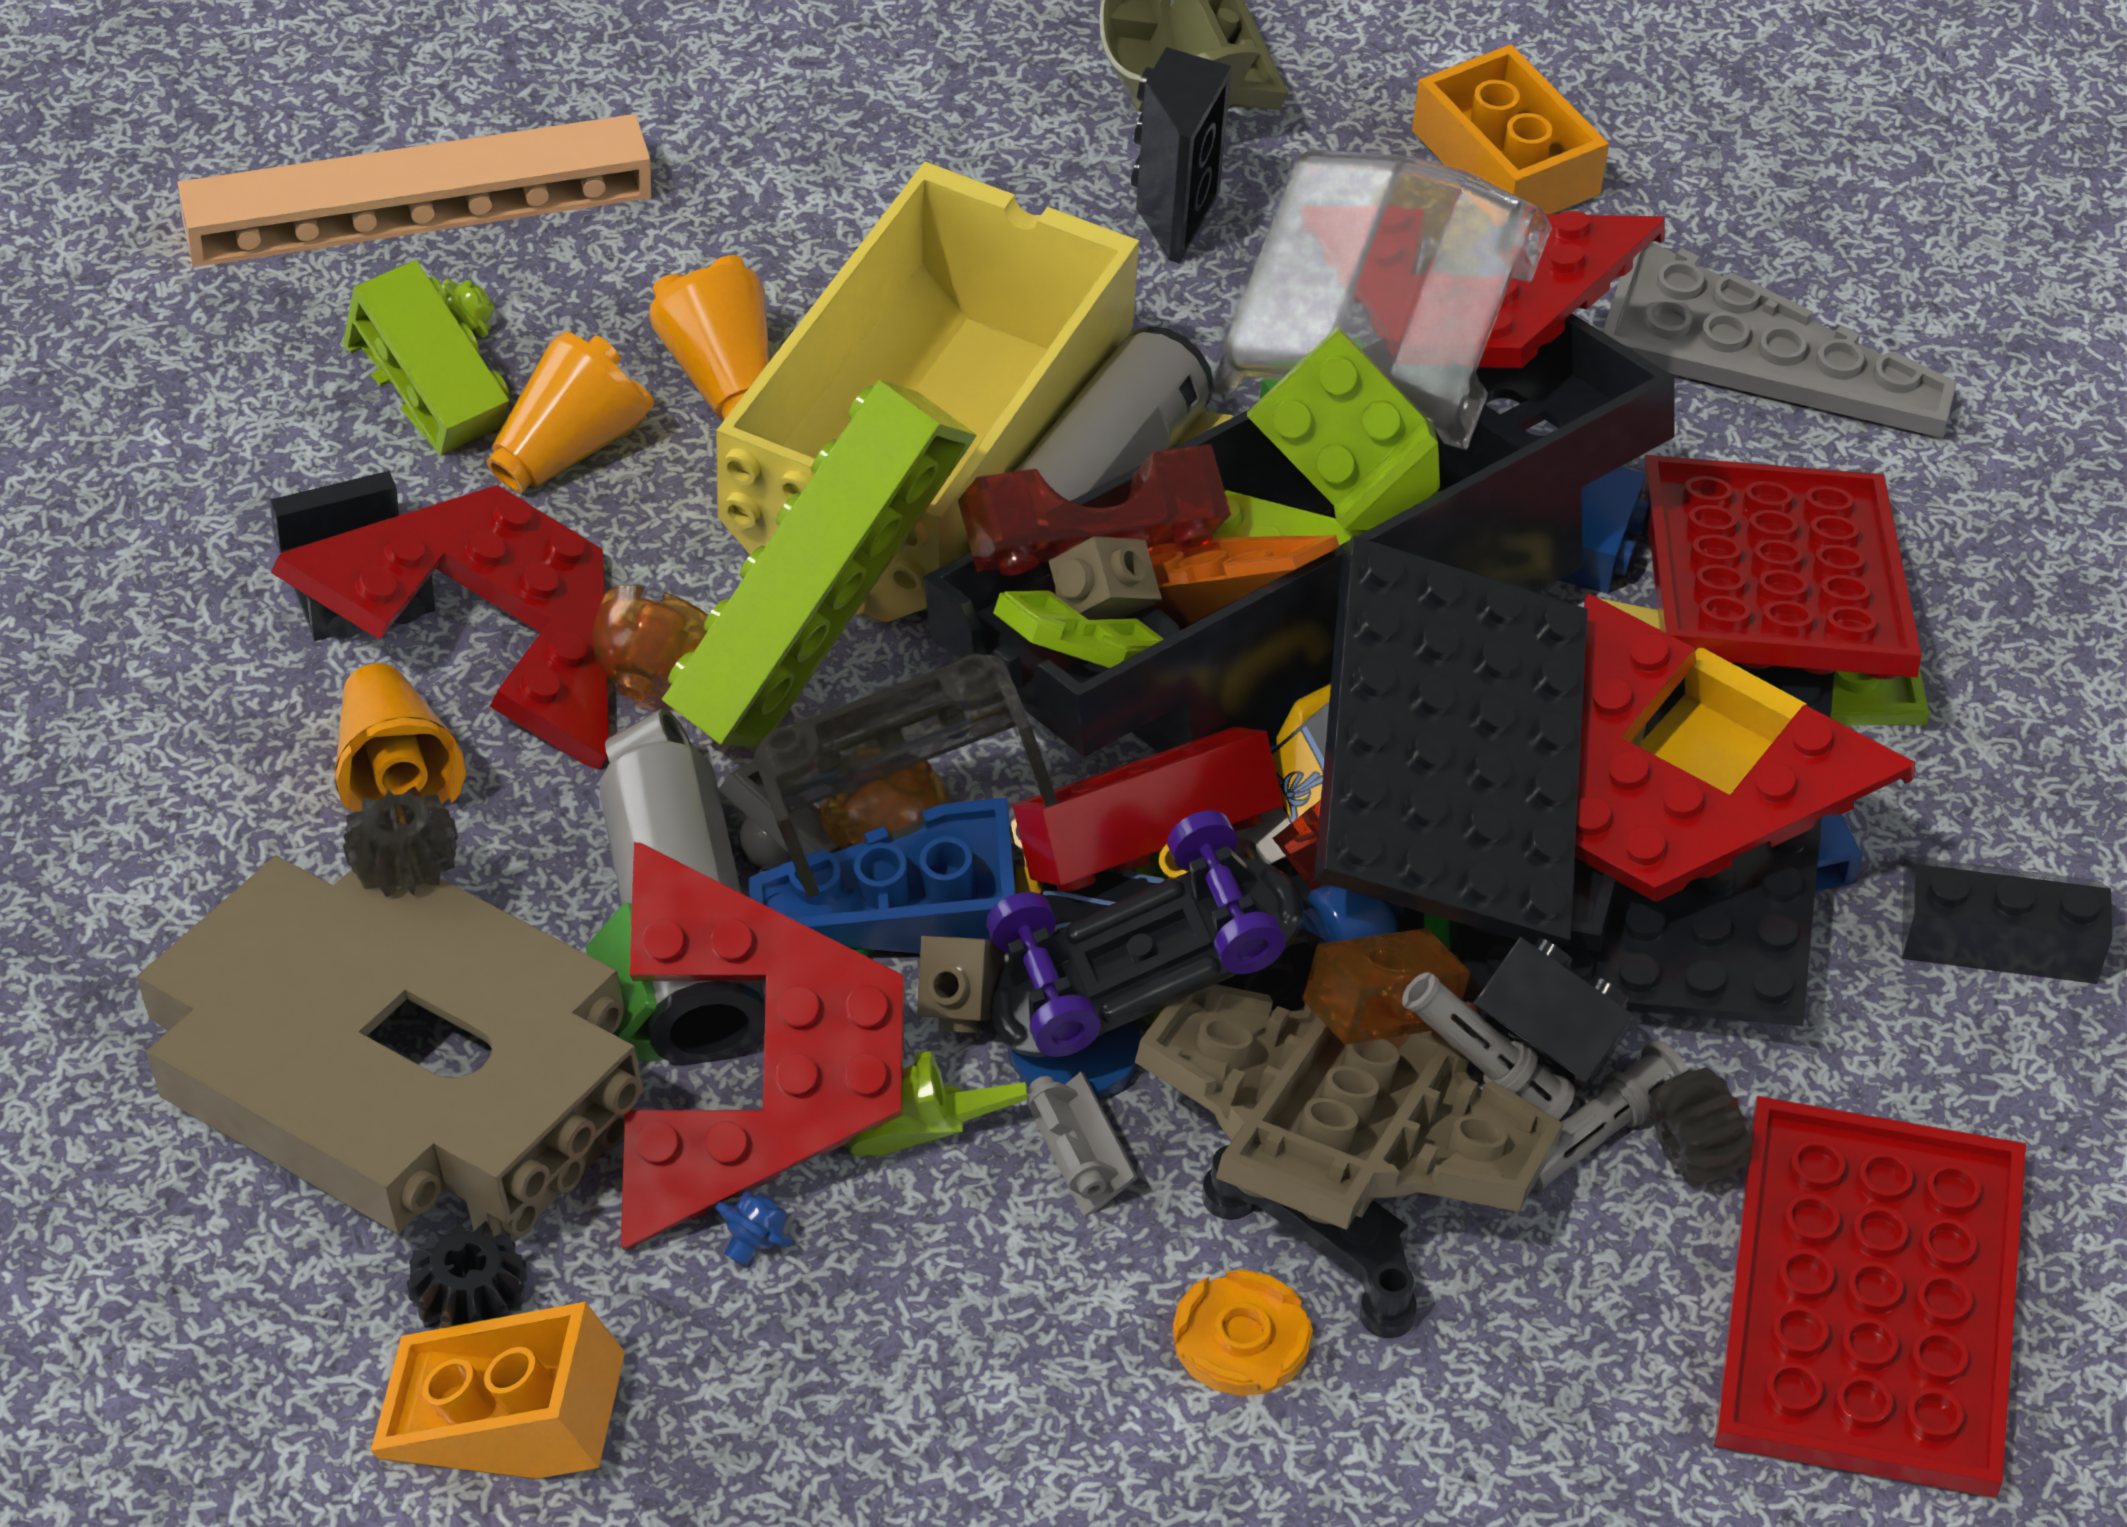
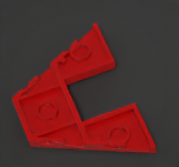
M1388 207L1381 210L1307 209L1306 211L1307 233L1309 236L1316 235L1327 251V262L1332 269L1341 272L1342 284L1356 304L1363 303L1368 310L1371 326L1380 338L1388 342V350L1398 365L1523 368L1538 354L1540 346L1552 342L1565 330V319L1577 308L1589 309L1610 290L1612 280L1625 276L1633 269V258L1652 241L1662 243L1665 240V216L1586 215L1579 211L1544 214L1533 279H1514L1505 275H1495L1488 278H1453L1446 274H1432L1426 277H1417L1426 234L1425 211H1406L1398 207Z
M495 485L280 553L271 574L379 640L436 569L540 632L499 687L489 707L582 764L599 770L604 765L608 757L605 742L609 738L603 549L536 509L523 499L499 485Z
M1590 593L1585 597L1584 608L1588 609L1575 858L1596 870L1609 875L1627 887L1658 902L1683 890L1687 883L1693 879L1709 878L1732 867L1731 859L1764 843H1767L1772 848L1812 829L1816 821L1824 816L1842 815L1854 809V801L1897 780L1901 779L1907 784L1915 778V761L1804 704L1730 795L1631 743L1696 664L1695 648Z
M634 842L629 973L632 981H766L763 1110H629L625 1113L620 1246L623 1250L637 1248L638 1244L690 1218L695 1220L707 1214L718 1202H724L730 1198H739L744 1192H751L781 1177L780 1173L820 1153L824 1155L848 1143L852 1137L868 1129L874 1130L903 1115L905 980L903 975L641 842Z

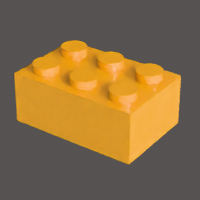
M1512 44L1418 80L1412 131L1508 232L1544 217V214L1556 213L1601 194L1609 143Z

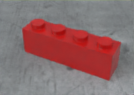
M1232 727L1012 804L1030 880L1055 884L1058 891H1072L1090 886L1096 882L1095 873L1112 867L1115 871H1127L1148 865L1152 862L1151 853L1162 850L1168 844V837L1172 829L1181 820L1194 813L1209 810L1221 812L1229 818L1234 831H1239L1260 824L1262 822V813L1284 806L1267 731Z

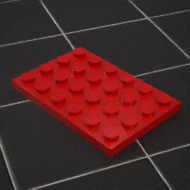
M1645 455L1643 473L1646 475L1643 488L1645 499L1649 501L1647 522L1661 631L1694 647L1695 651L1698 648H1704L1728 662L1739 663L1752 669L1783 666L1802 668L1814 674L1844 671L1866 673L1873 678L1884 680L1893 679L1897 676L1918 678L1922 655L1884 474Z
M1757 1096L1751 1125L1714 1447L1997 1498L2003 1480L2026 1143Z

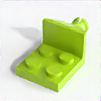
M1339 326L1247 411V417L1334 505L1336 521L1345 530H1370L1439 493L1438 441L1433 424Z

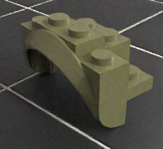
M1101 0L1099 26L1102 45L1120 83L1129 92L1137 111L1143 112L1144 102L1137 99L1141 76L1146 67H1155L1166 47L1231 66L1228 108L1230 105L1274 110L1281 108L1288 95V91L1244 0H1174L1172 6L1171 0Z

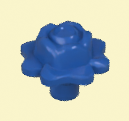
M747 1191L742 1194L737 1203L718 1202L715 1207L719 1214L727 1220V1228L733 1235L724 1254L740 1264L748 1266L757 1249L771 1248L773 1244L779 1247H791L794 1241L783 1231L786 1222V1211L777 1207L773 1200L760 1194L753 1196L752 1192Z

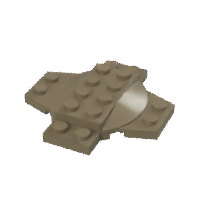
M1353 966L1349 969L1332 996H1308L1304 1010L1291 1012L1279 1006L1275 1010H1271L1273 1002L1270 995L1214 984L1165 1006L1140 1040L1135 1059L1136 1064L1215 1114L1220 1126L1232 1140L1221 1156L1216 1179L1237 1186L1241 1191L1250 1196L1267 1198L1303 1212L1308 1218L1316 1222L1333 1224L1346 1230L1355 1216L1363 1217L1374 1198L1398 1197L1419 1192L1519 1212L1556 1148L1563 1127L1561 1121L1495 1081L1485 1083L1483 1090L1478 1088V1082L1472 1081L1466 1073L1469 1060L1457 1049L1453 1048L1419 1016L1402 1005V997L1407 987ZM1451 1017V1020H1453L1458 1026H1460L1465 1032L1469 1034V1032L1464 1027H1462L1457 1021H1455Z

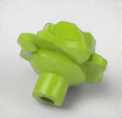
M447 278L442 282L441 286L445 291L449 310L459 324H466L471 331L475 330L481 337L485 338L491 329L488 319L495 309V304L490 301L484 289L479 285L473 284L472 280H466L459 285Z

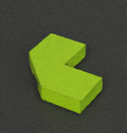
M1005 591V593L999 594L994 610L996 616L1031 643L1108 668L1164 640V638L1138 619L1088 620L1051 591Z

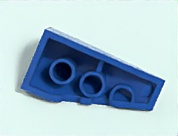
M1007 798L940 804L922 811L921 820L890 832H887L885 826L864 833V842L835 853L819 850L749 877V897L849 948L920 953L921 936L991 939L986 926L989 912L1001 900L1016 894Z

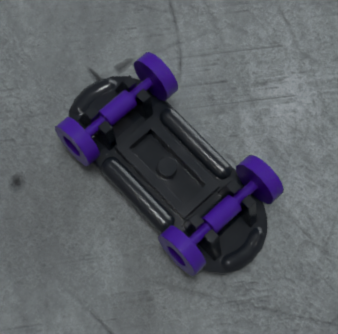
M1209 810L1197 812L1184 818L1169 834L1167 843L1176 865L1182 870L1188 871L1187 873L1176 878L1167 879L1084 916L1060 930L1053 932L1056 927V918L1046 897L1035 892H1022L1011 895L997 903L989 912L986 920V926L994 945L999 950L1007 952L1009 962L1001 971L994 987L990 1006L993 1027L1004 1045L1020 1055L1037 1058L1067 1056L1084 1049L1100 1035L1234 975L1249 974L1264 969L1272 964L1294 942L1302 928L1305 910L1298 888L1288 875L1273 865L1255 859L1239 858L1234 853L1237 846V835L1229 818L1221 812Z

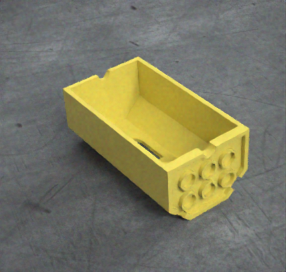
M924 161L716 430L718 518L749 554L760 546L765 547L779 527L776 524V518L782 506L795 493H802L814 476L815 472L812 471V465L818 453L829 441L833 439L838 440L852 420L848 417V413L856 397L866 387H874L879 379L917 391L973 431L977 436L855 615L864 613L887 623L926 609L927 603L923 576L975 550L977 537L981 529L987 525L986 517L991 498L1133 328L1139 240L1048 206L1041 215L1030 214L1018 205L1015 194Z

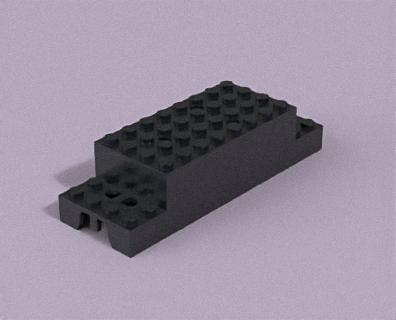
M1572 313L1565 319V330L1552 342L1540 346L1538 354L1523 368L1398 365L1388 350V342L1386 340L1363 350L1433 424L1438 441L1440 488L1438 489L1439 493L1357 537L1536 593L1583 567L1582 487L1675 437V376ZM1502 398L1511 399L1519 403V405L1502 414H1499L1486 404L1492 400ZM1248 410L923 576L930 635L933 640L1083 757L1094 753L1131 732L1158 753L1232 727L1267 731L1268 739L1271 740L1280 732L1288 714L1298 699L1331 684L1342 549L1347 542L1341 544L1339 548L1268 583L1111 668L1031 643L994 614L999 594L1005 593V591H1051L1056 595L1049 560L1094 536L1145 540L1147 545L1158 539H1168L1171 501H1175L1198 512L1228 490L1336 519L1334 505L1247 417ZM1543 420L1558 428L1545 436L1533 435L1526 431V429Z

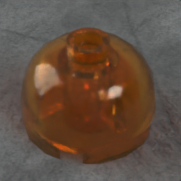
M614 586L606 591L596 616L593 630L594 656L607 677L617 683L616 690L624 697L640 703H649L652 701V698L662 699L672 685L668 682V677L674 665L687 652H694L706 635L707 631L704 630V624L708 614L684 599L664 592L659 603L641 598L645 588L643 586Z
M869 749L844 763L834 776L820 804L819 813L822 826L831 839L839 847L845 849L849 842L854 845L864 842V833L885 826L890 840L917 832L925 825L921 815L922 811L940 804L952 803L949 788L929 761L922 755L910 750Z

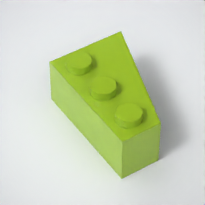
M416 259L353 287L343 345L351 354L362 349L379 369L371 372V377L380 387L390 382L394 385L406 403L400 406V410L440 455L503 427L510 401L509 390L504 379L497 371H490L479 355L478 344L473 332L466 324H459L448 308V301L443 287L435 277L431 276L428 278Z

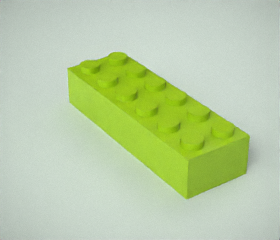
M879 379L874 387H866L856 397L848 413V417L852 420L838 440L833 439L829 441L818 453L812 465V471L815 472L814 476L802 493H795L782 506L776 518V524L779 526L765 547H758L746 559L740 570V577L743 578L742 582L730 599L722 600L710 612L704 624V630L707 633L695 651H689L684 654L672 668L668 677V682L672 685L661 700L720 745L761 748L769 741L976 438L977 434L919 392Z

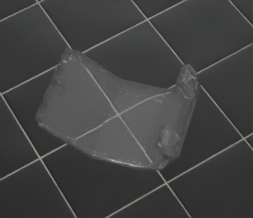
M1310 150L1299 157L1294 166L1212 376L1214 389L1210 400L1225 405L1230 398H1233L1236 389L1246 376L1281 380L1339 326L1430 420L1444 444L1467 450L1488 395L1475 372L1511 279L1516 278L1530 283L1532 281L1552 229L1547 216L1541 208L1467 171L1419 158L1327 150Z

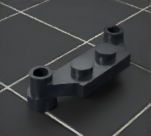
M1229 1145L1223 1146L1215 1152L1212 1169L1208 1171L1204 1178L1202 1190L1203 1204L1211 1214L1225 1220H1236L1247 1216L1254 1209L1255 1205L1259 1206L1363 1284L1364 1293L1361 1299L1360 1320L1370 1333L1382 1338H1397L1406 1334L1412 1328L1415 1321L1417 1301L1412 1292L1414 1278L1408 1269L1403 1249L1409 1227L1407 1224L1374 1200L1362 1218L1359 1216L1354 1217L1347 1230L1333 1224L1316 1222L1308 1218L1303 1212L1267 1198L1250 1196L1241 1191L1237 1186L1216 1179L1221 1156Z

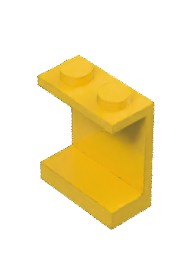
M1698 648L1695 651L1696 664L1685 676V695L1638 746L1730 795L1803 704L1806 705V703L1704 648Z

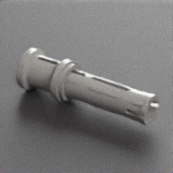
M1430 972L1420 974L1407 986L1402 997V1005L1419 1016L1453 1048L1457 1049L1483 1072L1485 1083L1497 1082L1557 1120H1560L1567 1112L1575 1095L1574 1084L1564 1075H1553L1538 1062L1537 1053L1534 1049L1523 1042H1509L1475 1010L1471 1009L1439 982V979ZM1451 1017L1455 1021H1457L1462 1027H1464L1469 1033H1471L1474 1036V1038H1472L1467 1032H1465L1460 1026H1458L1453 1020H1451ZM1546 1095L1551 1096V1100L1546 1101L1544 1097Z
M1658 1040L1652 1041L1641 1051V1058L1623 1072L1614 1071L1605 1076L1599 1087V1094L1562 1121L1563 1127L1557 1146L1532 1190L1536 1188L1537 1192L1541 1193L1548 1184L1582 1158L1589 1155L1622 1127L1642 1126L1649 1120L1651 1109L1669 1095L1680 1096L1686 1092L1691 1086V1076L1681 1056L1666 1043Z

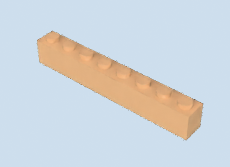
M636 114L177 182L182 221L193 268L651 198L650 157Z

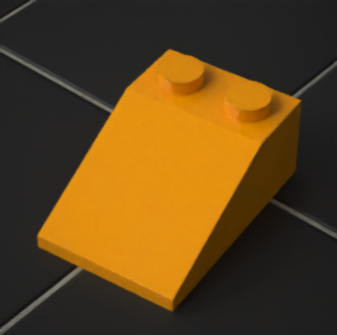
M586 1301L403 1335L400 1339L371 1452L377 1459L533 1479L597 1469L601 1462L625 1351Z

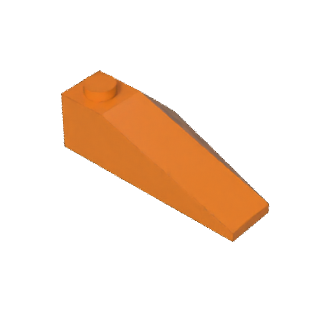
M1337 536L1158 539L1147 545L1162 598L1161 601L1153 604V606L1162 610L1175 621L1181 631L1268 583L1339 548Z

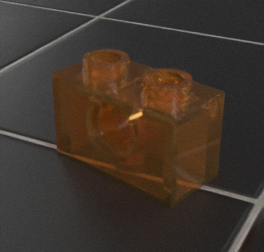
M1428 928L1317 944L1303 1001L1345 1045L1434 1031L1419 1016L1402 1005V997L1407 986L1420 974L1430 972L1446 988L1463 1000L1471 972Z

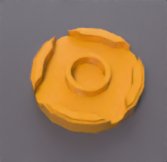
M1244 1269L1226 1271L1225 1277L1216 1278L1210 1282L1208 1276L1194 1283L1178 1303L1172 1329L1176 1355L1189 1374L1214 1391L1237 1396L1266 1394L1291 1382L1306 1364L1313 1333L1310 1317L1309 1319L1307 1318V1314L1302 1309V1300L1292 1288L1271 1275Z

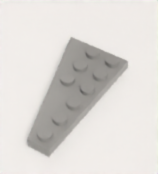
M1652 241L1633 258V269L1619 279L1603 333L1670 374L1943 438L1957 382L1895 351L1882 355L1858 343L1860 334L1842 325L1836 332L1811 320L1813 311L1735 273L1720 276L1700 266V256L1684 248H1681L1675 254Z

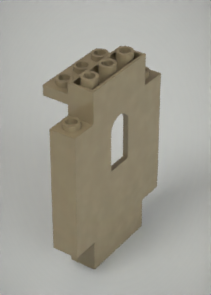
M377 846L334 885L275 855L136 976L149 1018L168 1031L146 1050L161 1098L397 1234L419 1214L427 1211L434 1204L437 1197L446 1189L466 1201L473 1231L484 1221H487L490 1229L493 1231V1237L510 1233L511 1239L514 1241L516 1238L525 1236L534 1227L538 1217L562 1193H568L578 1185L584 1172L605 1151L614 1149L623 1141L625 1113L631 1110L638 1097L644 1092L634 1045L613 1035L625 1013L617 970L380 846ZM409 999L486 1041L491 1046L492 1051L487 1062L477 1071L462 1077L449 1078L432 1073L367 1037V1035L403 1002Z

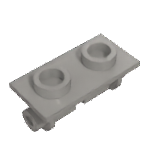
M1078 1073L1066 1084L1054 1082L1051 1076H1042L1035 1079L1029 1085L1030 1095L1027 1103L1031 1114L1083 1217L1091 1215L1138 1179L1084 1073Z

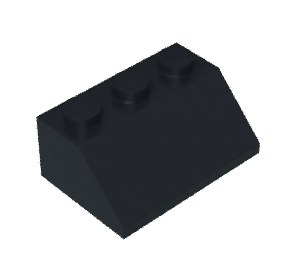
M1166 47L1155 67L1145 68L1139 82L1137 99L1144 102V109L1136 125L1134 143L1141 145V149L1132 171L1131 186L1138 188L1136 209L1167 258L1170 261L1180 263L1220 193L1231 66Z
M1913 856L1904 857L1902 959L2092 984L2098 983L2112 941V900L2110 887L2094 879Z

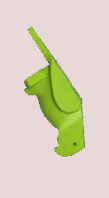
M931 1051L917 1053L914 1056V1064L903 1069V1115L874 1130L868 1129L852 1137L848 1143L842 1146L849 1148L850 1152L857 1157L866 1155L882 1156L963 1132L964 1121L1029 1100L1028 1087L1023 1082L960 1091L959 1088L943 1084L941 1071Z

